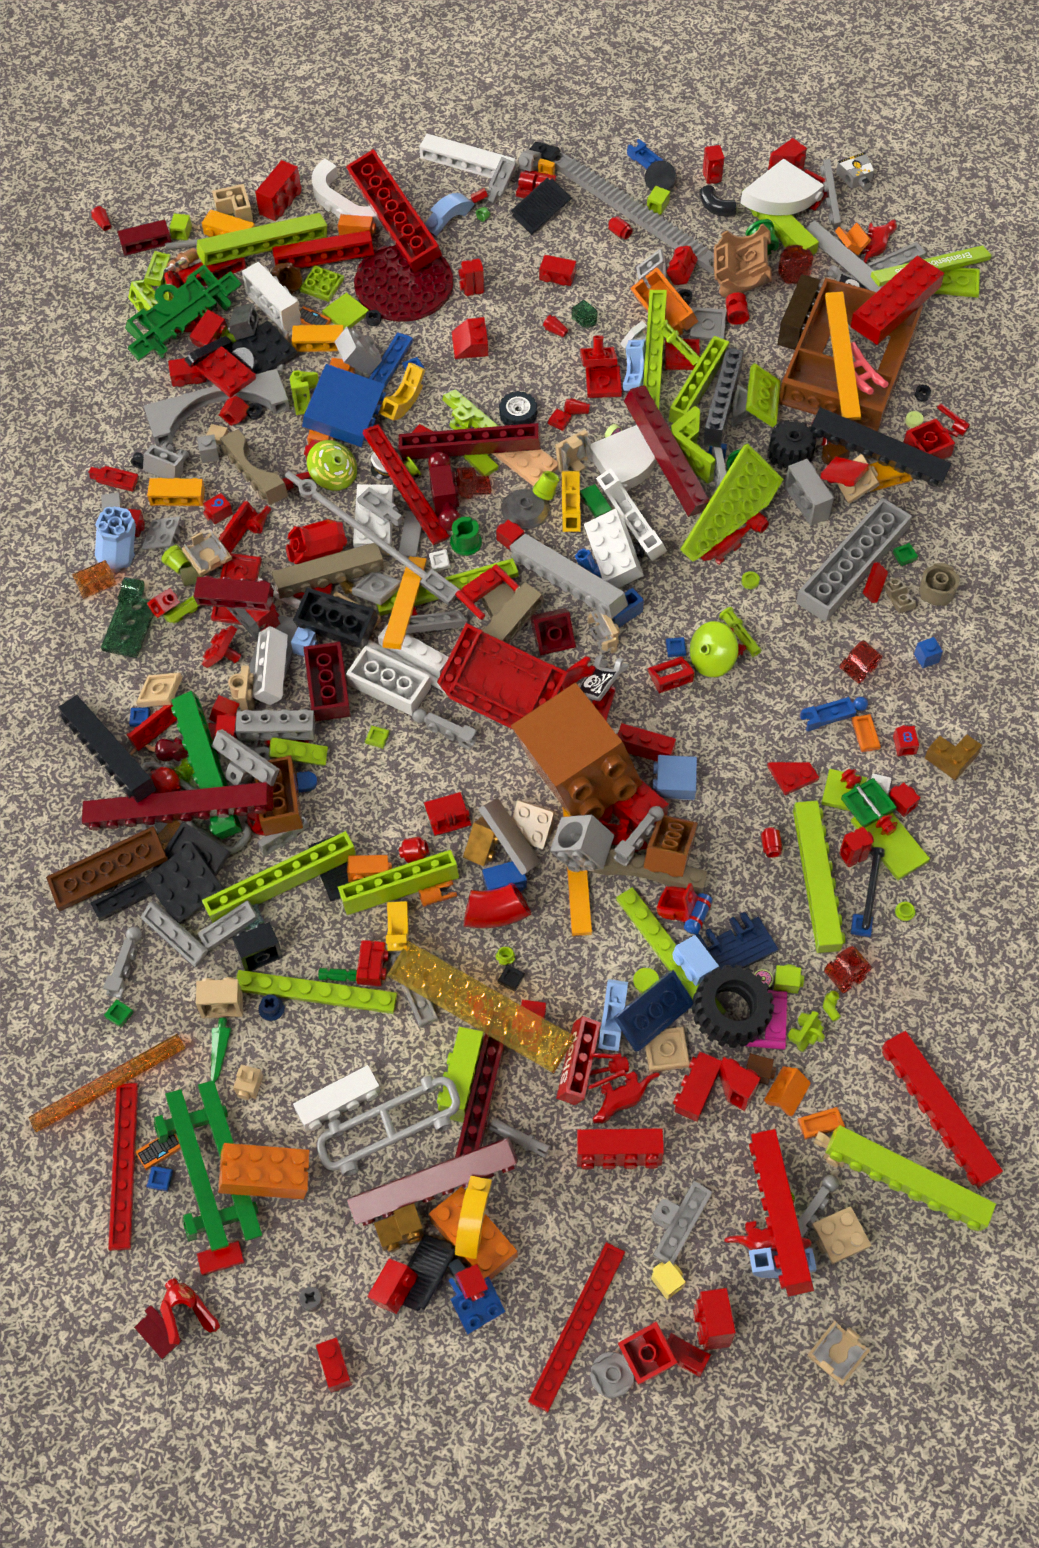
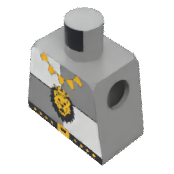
M865 152L838 161L836 173L850 188L861 186L863 190H868L872 185L871 181L874 171Z

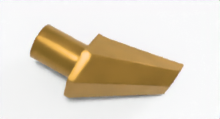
M348 580L339 583L346 595L352 594L354 584Z

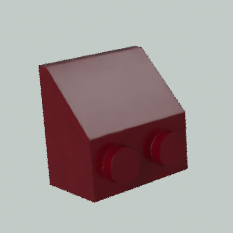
M566 608L532 615L530 620L540 656L576 648L570 612Z

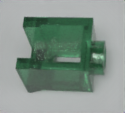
M584 299L572 307L571 319L575 320L583 328L588 329L597 323L598 310Z

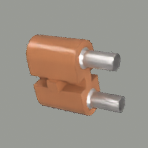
M191 248L184 253H179L176 258L168 262V267L164 269V273L170 270L176 273L183 268L189 267L190 264L199 259L197 249Z

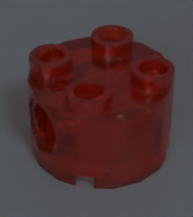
M801 245L788 246L781 252L778 273L784 280V283L797 284L801 274L811 275L813 265L812 252L808 248L806 250L803 249Z
M862 640L850 651L847 659L844 658L839 668L855 682L861 684L867 677L866 675L876 669L883 656L868 642Z
M850 946L836 955L837 959L834 962L830 961L824 968V972L844 994L852 988V984L855 982L857 985L862 983L867 978L865 974L870 972L873 967L855 946Z

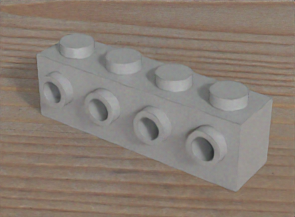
M287 709L281 711H237L236 735L238 741L271 740L272 737L286 740H314V711L307 709L300 711H290Z

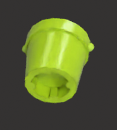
M544 471L533 487L534 494L541 499L552 500L559 482L558 475L551 471Z
M173 545L167 549L161 558V562L164 565L170 567L179 575L180 569L191 566L190 561L178 545Z

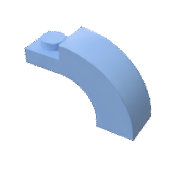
M461 193L449 194L440 199L431 208L433 213L424 224L431 233L437 236L451 218L456 215H463L465 217L474 206V203Z
M645 339L628 340L626 346L627 372L623 382L624 391L643 386L646 351Z
M608 979L599 1036V1049L619 1051L622 1030L613 1017L625 1008L628 982Z
M771 1248L749 1250L753 1275L761 1278H779L778 1276L782 1275V1271L777 1269L774 1256L778 1255V1253L772 1251ZM808 1248L805 1250L809 1270L810 1272H816L813 1248Z

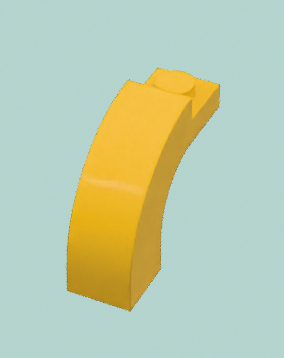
M412 362L408 363L399 388L393 395L384 397L379 414L391 420L402 418L416 402L423 385L421 382L426 369Z
M562 471L563 532H581L580 471Z
M408 901L387 902L388 932L386 944L388 951L408 950Z
M470 1176L457 1231L455 1255L477 1259L483 1219L492 1184L490 1179Z

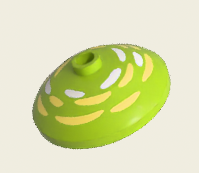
M324 440L315 444L308 453L307 468L309 474L322 488L330 491H340L346 489L354 482L357 475V462L352 452L342 443Z

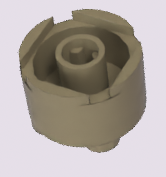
M935 563L933 566L927 567L924 570L919 585L921 599L932 605H948L954 599L960 582V577L956 574L954 568L945 563Z

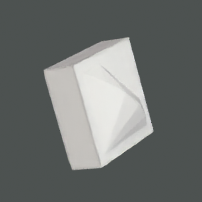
M446 549L429 553L431 566L435 572L451 568Z
M872 774L871 779L874 778L888 795L891 778Z

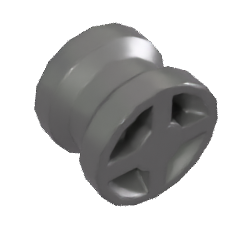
M314 1287L304 1288L299 1295L302 1308L307 1312H315L320 1309L323 1299L319 1290Z

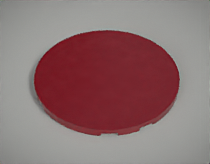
M396 245L383 246L376 249L374 255L366 256L359 264L354 277V288L359 302L369 311H379L382 319L396 322L415 321L432 315L448 301L453 290V273L449 263L443 256H440L414 273Z

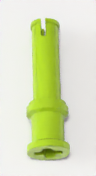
M667 319L656 329L657 332H660L666 338L667 343H672L692 365L699 361L700 357L679 336V331L674 330L668 324Z
M732 607L724 609L719 614V618L734 629V633L742 644L746 646L752 657L760 654L762 649L759 648L751 635L743 627L742 619L735 615Z

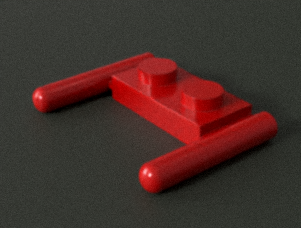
M495 564L492 569L486 570L462 587V590H458L455 595L480 620H483L485 614L474 604L501 585L503 581L514 591L519 585L502 568Z

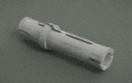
M497 1118L492 1120V1126L489 1127L490 1131L505 1138L510 1137L511 1141L521 1145L526 1151L530 1150L543 1158H546L548 1155V1150L551 1148L550 1145L535 1139V1136L532 1134L527 1135L501 1122Z

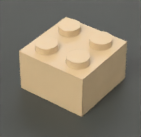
M226 977L223 980L205 978L202 981H196V1006L202 1019L243 1017V992L238 979Z

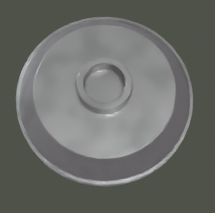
M519 489L505 497L501 511L505 521L510 520L513 523H517L521 529H532L546 521L549 516L550 506L548 500L536 496L533 489Z

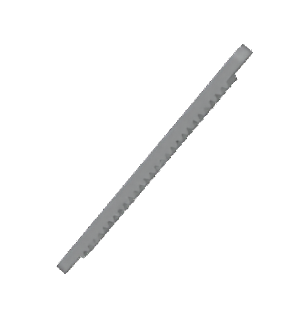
M562 152L558 154L556 158L560 160L553 161L556 170L672 248L691 246L694 251L693 253L698 258L696 264L714 274V267L711 266V264H714V253L709 251L707 246L704 247L703 243L699 244L697 239L694 241L693 237H689L688 233L684 234L682 229L679 231L678 227H674L673 223L669 224L667 219L664 221L662 216H658V213L654 214L653 210L649 211L648 207H644L643 203L639 204L638 200L634 201V198H630L628 193L625 195L623 190H619V187L615 188L614 184L610 185L608 180L605 181L604 177L600 178V175H596L595 171L591 172L589 167L586 169L585 165H581L580 161L576 162L575 158L571 159Z

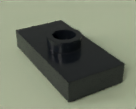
M537 141L529 149L540 152L541 159L551 162L561 152L559 147Z

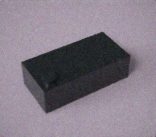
M307 587L293 621L297 628H308L317 635L363 650L368 644L378 620V615L375 609Z

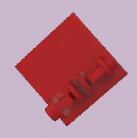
M461 792L424 802L434 836L472 826L468 809L466 810Z

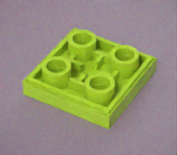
M314 266L299 288L300 292L330 302L344 281V275Z

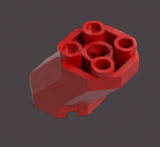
M326 519L302 527L294 526L288 534L287 539H290V545L286 544V553L290 562L301 564L341 552L347 544L343 523Z

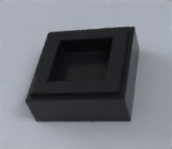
M506 965L497 982L516 992L525 973Z

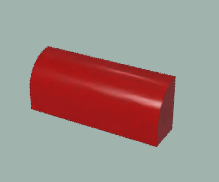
M241 257L206 265V267L219 280L230 271L235 274L246 269L245 258ZM202 261L175 273L176 278L178 277L181 281V286L186 283L187 277L204 265ZM197 274L196 278L203 287L207 286L202 277Z

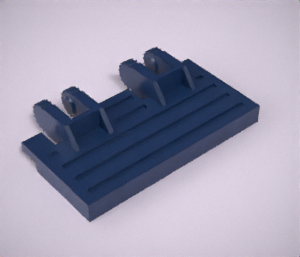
M745 912L740 913V918L747 928L745 930H742L734 917L730 918V925L735 931L736 937L732 930L715 936L710 928L705 930L706 936L712 945L710 947H707L700 934H696V937L719 965V968L722 969L724 965H731V968H734L735 965H740L744 969L779 950L759 916L750 920Z

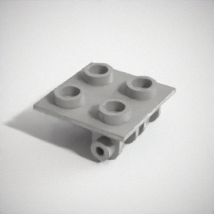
M181 517L152 520L142 549L163 547L165 552L175 545L182 529Z

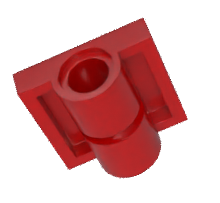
M522 171L519 177L516 197L525 198L546 178H549V180L553 179L556 182V176L536 171Z

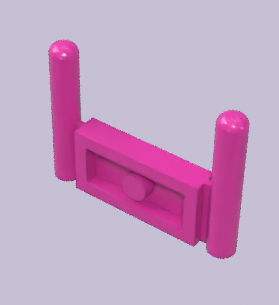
M768 990V993L773 994L774 1000L771 1004H774V1011L771 1014L772 1019L765 1029V1040L757 1039L753 1043L749 1042L746 1046L785 1050L787 992Z

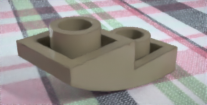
M900 577L885 581L883 587L899 614L916 608V602L907 593L908 587Z

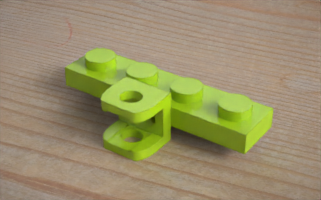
M456 389L443 395L442 401L453 409L452 416L455 419L451 420L449 424L453 430L470 429L471 425L474 428L498 426Z

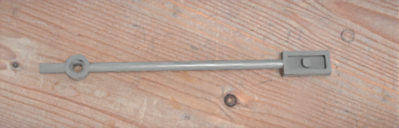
M290 471L285 474L286 478L299 486V493L303 498H315L421 577L420 585L449 606L457 597L455 593L460 589L433 569L426 573L317 492V486L313 480H301Z

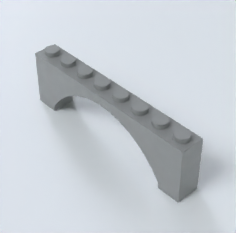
M277 369L256 374V379L234 395H237L244 401L259 403L261 406L271 410L273 414L290 410L288 398ZM217 386L144 405L156 446H163L164 443H173L176 431L192 413L209 404L227 401L230 397Z

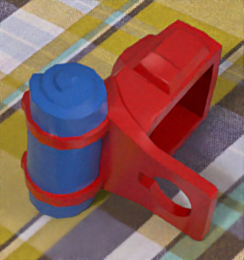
M688 883L686 889L683 887L666 886L656 909L661 918L684 922L685 931L696 935L699 934L700 929L703 927V922L708 911L711 909L713 899L704 893L697 895L692 883Z

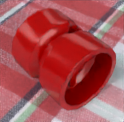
M739 292L728 295L725 299L728 322L732 325L746 323L749 320L746 295Z

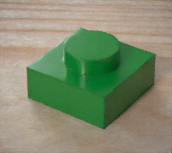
M910 543L893 549L892 553L901 566L918 559V555Z
M116 999L106 1011L104 1017L122 1028L134 1012Z

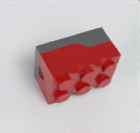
M240 571L231 577L233 580L248 579L252 581L248 575L243 576ZM273 602L270 611L226 607L257 642L259 632L269 626L276 628L281 624L278 619L280 615L275 610L276 606Z

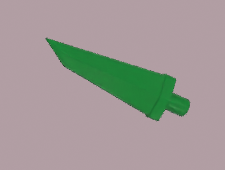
M219 1018L218 1027L212 1028L211 1081L214 1080V1082L220 1077L231 1034V1028H226V1018Z

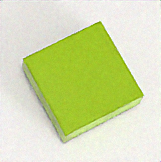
M371 725L365 744L383 749L390 733L389 730Z

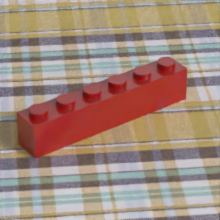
M370 230L272 247L275 266L279 263L289 262L298 268L374 255Z

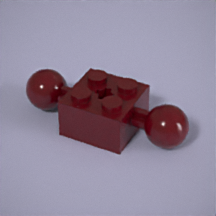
M437 451L431 454L428 460L435 514L439 517L440 526L446 531H452L454 521L461 518L460 513L456 509V507H460L458 486L455 483V471L451 472L449 456L444 452Z

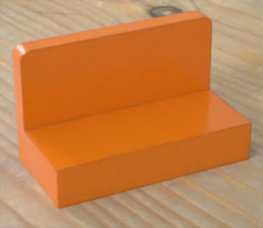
M855 223L848 232L841 227H838L835 231L844 245L856 255H859L871 241L858 223Z
M783 1066L764 1101L768 1105L780 1107L788 1116H793L811 1082L798 1068Z

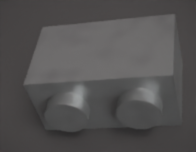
M253 303L236 307L233 310L228 329L236 340L255 334L259 315Z

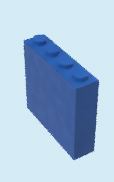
M326 364L303 416L302 427L362 447L364 441L367 442L363 435V430L374 426L376 420L374 416L379 414L381 408L379 403L380 401L383 402L386 396V392H384L385 384Z

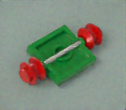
M846 770L841 775L840 781L847 783L846 789H852L841 797L847 808L862 827L865 828L877 821L876 828L883 829L881 835L886 834L888 836L894 833L898 823H892V815L888 814L896 810L895 804L874 778L860 785L862 776L855 775L857 770Z

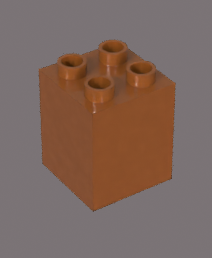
M576 682L511 725L533 767L569 816L593 815L598 820L604 814L605 809L619 800L625 801L630 799L636 793L637 788L643 785L623 742Z

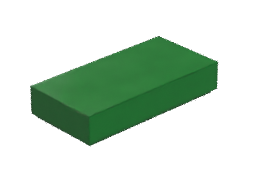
M596 484L580 490V496L595 518L612 510Z

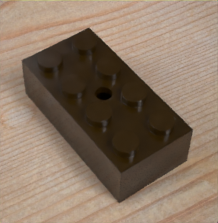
M801 274L781 321L777 345L792 350L796 349L820 292L821 279Z

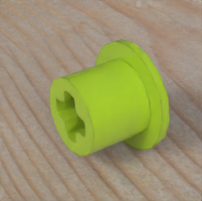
M406 457L408 461L404 465L411 476L414 477L416 474L421 476L422 474L413 461Z
M641 968L633 976L634 986L640 993L646 991L659 980L658 974L651 968Z

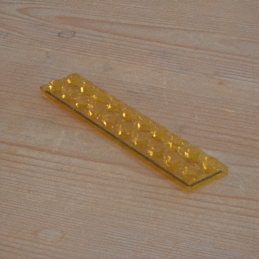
M407 941L387 974L391 979L553 1074L575 1039V1036L410 941Z

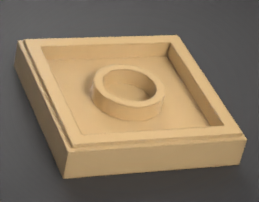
M181 673L148 675L136 704L138 707L171 705V699H174L183 676Z
M684 1027L665 1029L645 1046L649 1073L689 1068L690 1060Z

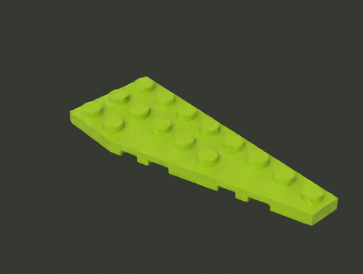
M749 444L743 445L680 549L692 562L698 560L711 550L713 546L720 543L726 536L746 523L748 519L767 507L784 480Z

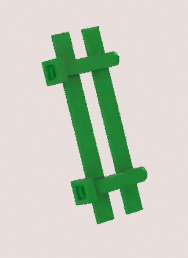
M212 1080L198 1084L204 1109L191 1113L188 1112L182 1089L165 1093L172 1118L164 1120L163 1115L154 1117V1127L159 1144L167 1142L169 1135L177 1134L199 1207L200 1216L193 1218L192 1213L183 1215L182 1223L188 1242L197 1240V1234L206 1231L211 1251H216L229 1247L223 1228L224 1225L239 1221L245 1241L262 1237V1232L256 1216L258 1214L257 1204L255 1201L252 1202L249 1195L231 1194L234 1206L218 1210L194 1128L210 1125L220 1160L224 1143H234L226 1117H228L227 1108L225 1105L222 1106L215 1082Z

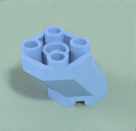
M115 506L106 507L100 513L95 524L97 528L95 557L102 570L117 573L121 571V568L130 567L135 556L134 539L136 524L128 509Z

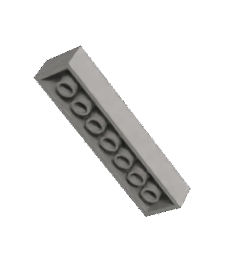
M881 498L798 591L796 603L824 622H827L867 577L873 563L880 562L909 529L912 516L886 499Z

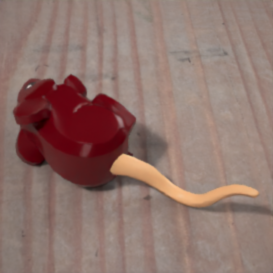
M175 737L174 741L160 739L153 747L148 744L144 746L148 750L155 752L157 759L161 761H170L171 759L180 761L189 756L188 751L183 747L182 740L178 737ZM133 749L129 754L132 755L136 750Z

